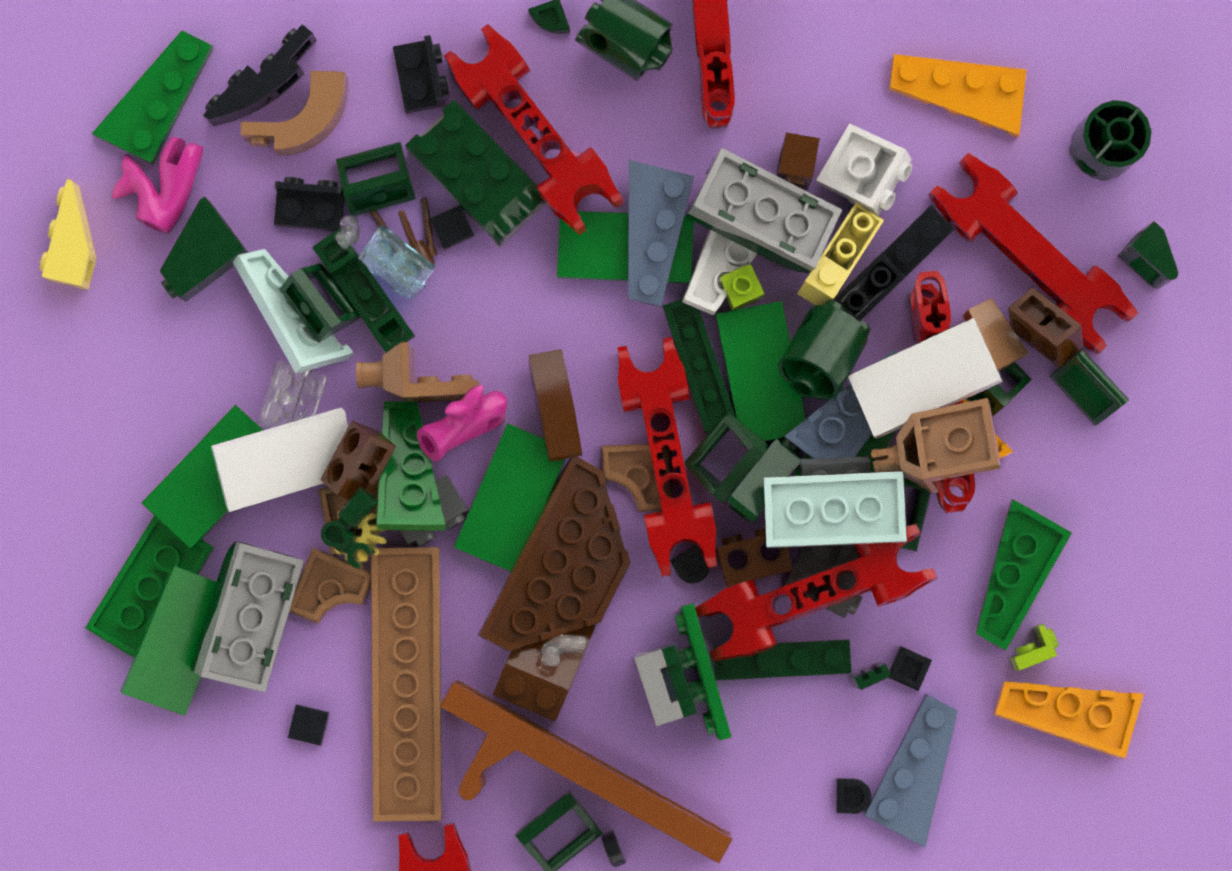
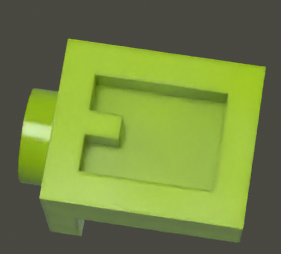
M750 264L721 277V282L728 295L727 303L731 311L753 304L763 299L765 295Z
M1045 624L1033 626L1040 646L1036 647L1035 642H1031L1016 648L1017 655L1009 658L1015 671H1020L1057 656L1055 648L1059 647L1051 628L1046 629Z

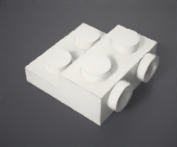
M849 123L816 181L820 186L847 198L851 204L858 203L879 216L882 209L887 211L893 205L896 193L893 191L899 180L905 182L910 176L913 167L910 163L912 159L906 149Z

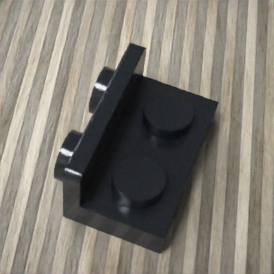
M431 35L424 36L423 41L393 46L406 114L444 107V96L450 94L446 75L439 76L437 64L443 63L440 44H433Z
M284 177V182L275 181L274 188L277 191L274 225L278 227L333 232L340 228L342 231L345 204L342 187H337L338 183L330 180H318L317 185L304 184V179L296 177Z

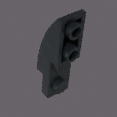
M303 24L297 30L295 28L290 30L282 40L283 46L275 55L273 53L269 54L260 65L261 71L258 74L248 65L243 71L241 69L237 70L228 80V88L221 95L216 94L209 100L205 107L207 111L203 116L213 126L246 117L279 98L304 75L297 62L317 41L313 33Z
M932 205L929 206L833 301L841 304L844 311L856 320H862L955 228Z

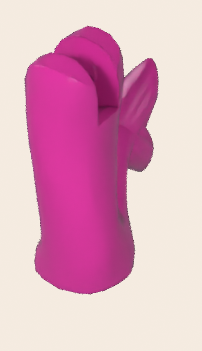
M174 136L168 140L159 160L160 194H158L153 182L144 174L141 167L126 154L122 161L123 176L115 184L112 193L113 199L136 192L138 197L136 219L154 230L169 234L187 205L202 159L203 147L193 142L186 146L184 139Z
M483 385L473 387L460 401L451 402L446 407L445 414L448 416L427 424L417 431V438L421 449L431 460L438 462L451 449L502 425L506 417L507 397L500 391H491L483 395Z

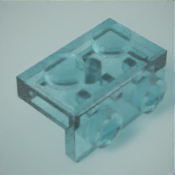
M384 225L377 228L358 258L366 264L367 269L371 273L381 276L392 285L393 290L397 294L407 297L409 300L424 290L426 287L424 283L436 267Z

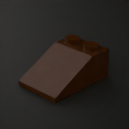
M596 626L583 627L512 650L493 695L556 722Z

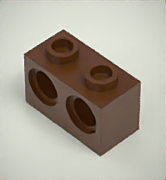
M786 132L781 146L776 176L801 189L808 190L813 179L820 138Z
M1033 287L1008 307L1010 326L1014 332L1058 368L1083 348L1082 325Z
M352 420L320 480L336 495L348 500L359 487H362L371 494L396 445L379 431Z
M766 528L755 530L756 537L742 540L741 534L721 539L723 546L716 547L726 587L793 570L788 547H778V557L774 561H767L761 555V546L766 542ZM740 550L746 555L747 561L742 569H733L728 564V555L731 551Z

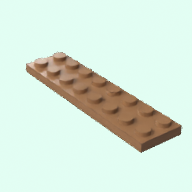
M440 547L378 548L379 554L377 556L371 555L373 822L442 821L441 707H439L441 705Z

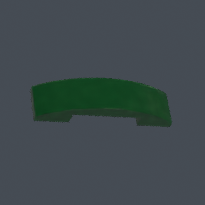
M340 228L312 247L385 353L399 343L408 342L416 337Z

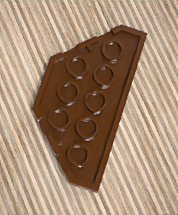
M579 457L569 458L478 633L479 637L505 651H512L601 622L631 563L627 549L625 550L619 531L621 529L614 506L610 502L606 488L607 483L602 470Z

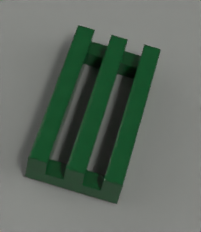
M877 662L872 664L875 671L867 667L861 669L862 677L856 673L848 675L852 686L863 690L889 678L891 674L886 663Z

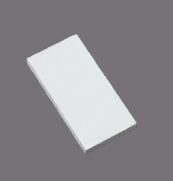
M974 318L848 376L875 439L902 428L912 413L951 406L1003 382Z
M342 408L334 409L211 446L227 510L231 512L323 484L320 479L348 428L345 411Z

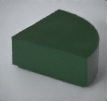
M552 0L528 9L532 20L543 30L557 34L570 32L560 0Z

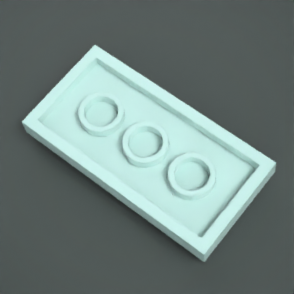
M903 471L764 478L767 548L907 542Z

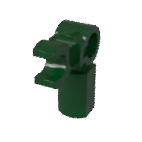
M362 487L357 489L340 510L337 521L327 522L321 530L322 541L326 545L334 547L341 554L346 553L349 564L357 569L364 567L357 559V554L360 550H364L368 555L375 554L372 546L357 542V536L351 532V528H357L378 502L375 497Z

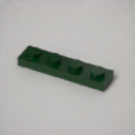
M683 299L662 305L679 358L684 366L686 379L704 433H708L726 412L734 417L735 414L700 310L683 303Z
M850 639L777 643L775 647L752 656L736 657L715 662V680L850 674Z

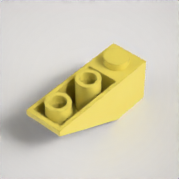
M67 179L65 187H61L57 195L56 203L59 211L57 218L53 219L49 226L48 238L51 239L48 252L45 251L41 257L40 271H43L42 277L48 281L89 290L97 258L80 187L72 180Z
M855 203L821 255L816 268L810 272L797 294L815 306L824 305L826 301L833 300L884 220L860 204Z

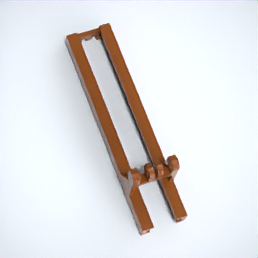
M459 680L452 683L439 706L487 733L484 742L462 779L461 785H459L458 794H460L463 800L471 801L478 796L477 794L480 793L486 783L484 771L518 750L717 863H720L732 841L730 832Z

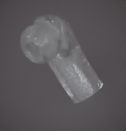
M347 215L340 221L343 230L335 234V239L344 249L348 248L352 243L354 245L357 243L361 229L358 220L351 215Z
M559 635L551 638L542 645L540 653H543L541 662L546 666H557L560 663L559 656L564 652L585 653L586 636Z

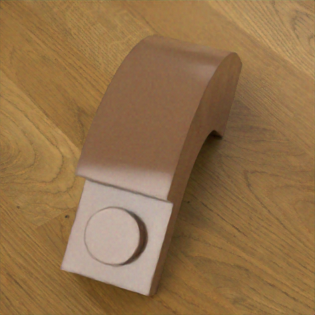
M311 71L309 98L305 107L297 116L288 121L278 123L241 121V136L245 141H250L249 145L255 147H269L270 142H274V150L278 156L297 154L313 148L328 137L342 117L348 93V78L345 72Z

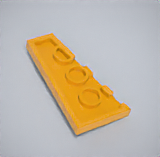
M894 54L889 90L926 104L931 103L947 109V112L958 116L963 115L978 121L979 124L990 128L995 127L1007 132L1006 134L1018 137L1020 135L1027 70Z
M1005 681L1002 683L993 715L1119 759H1125L1144 694L1121 693L1109 690H1087L1075 687H1053Z

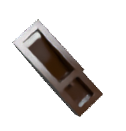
M562 349L528 355L536 408L549 462L582 456L576 414Z

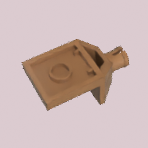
M401 342L382 355V361L356 362L357 388L380 387L387 393L406 402L460 401L470 389L481 385L478 380L472 378V375L451 376L452 381L440 382L437 376L417 377V383H415L414 349L408 342Z
M988 398L912 413L896 436L897 445L871 451L872 459L876 460L873 462L875 473L903 471L909 480L932 494L939 493V480L1001 468Z

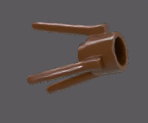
M426 198L421 200L426 245L423 240L416 241L405 212L403 210L398 212L409 242L408 245L404 246L406 253L377 211L370 212L376 224L398 255L403 268L408 267L410 273H415L435 265L433 257L438 255L433 242L430 212Z

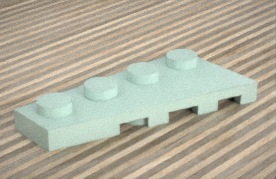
M265 249L240 254L233 261L234 266L296 374L346 361L354 354L347 344L342 346L333 335L320 343L316 340L279 290L288 278V275Z

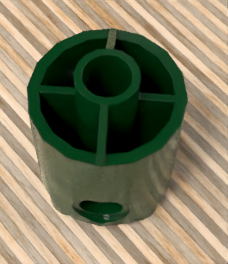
M600 0L602 2L601 5L594 2L585 16V20L589 24H585L581 28L575 41L636 81L648 70L656 69L660 71L673 51L670 36L673 23L637 0Z
M1112 100L1102 103L1091 111L1077 126L1069 146L1070 155L1079 169L1092 178L1107 181L1118 177L1140 160L1150 146L1152 131L1148 118L1140 108L1127 101Z
M828 300L824 305L811 307L778 362L780 375L790 385L792 390L800 396L819 400L835 399L868 342V335L871 331L870 327L865 322L856 320L853 316L846 313L843 306L836 301Z

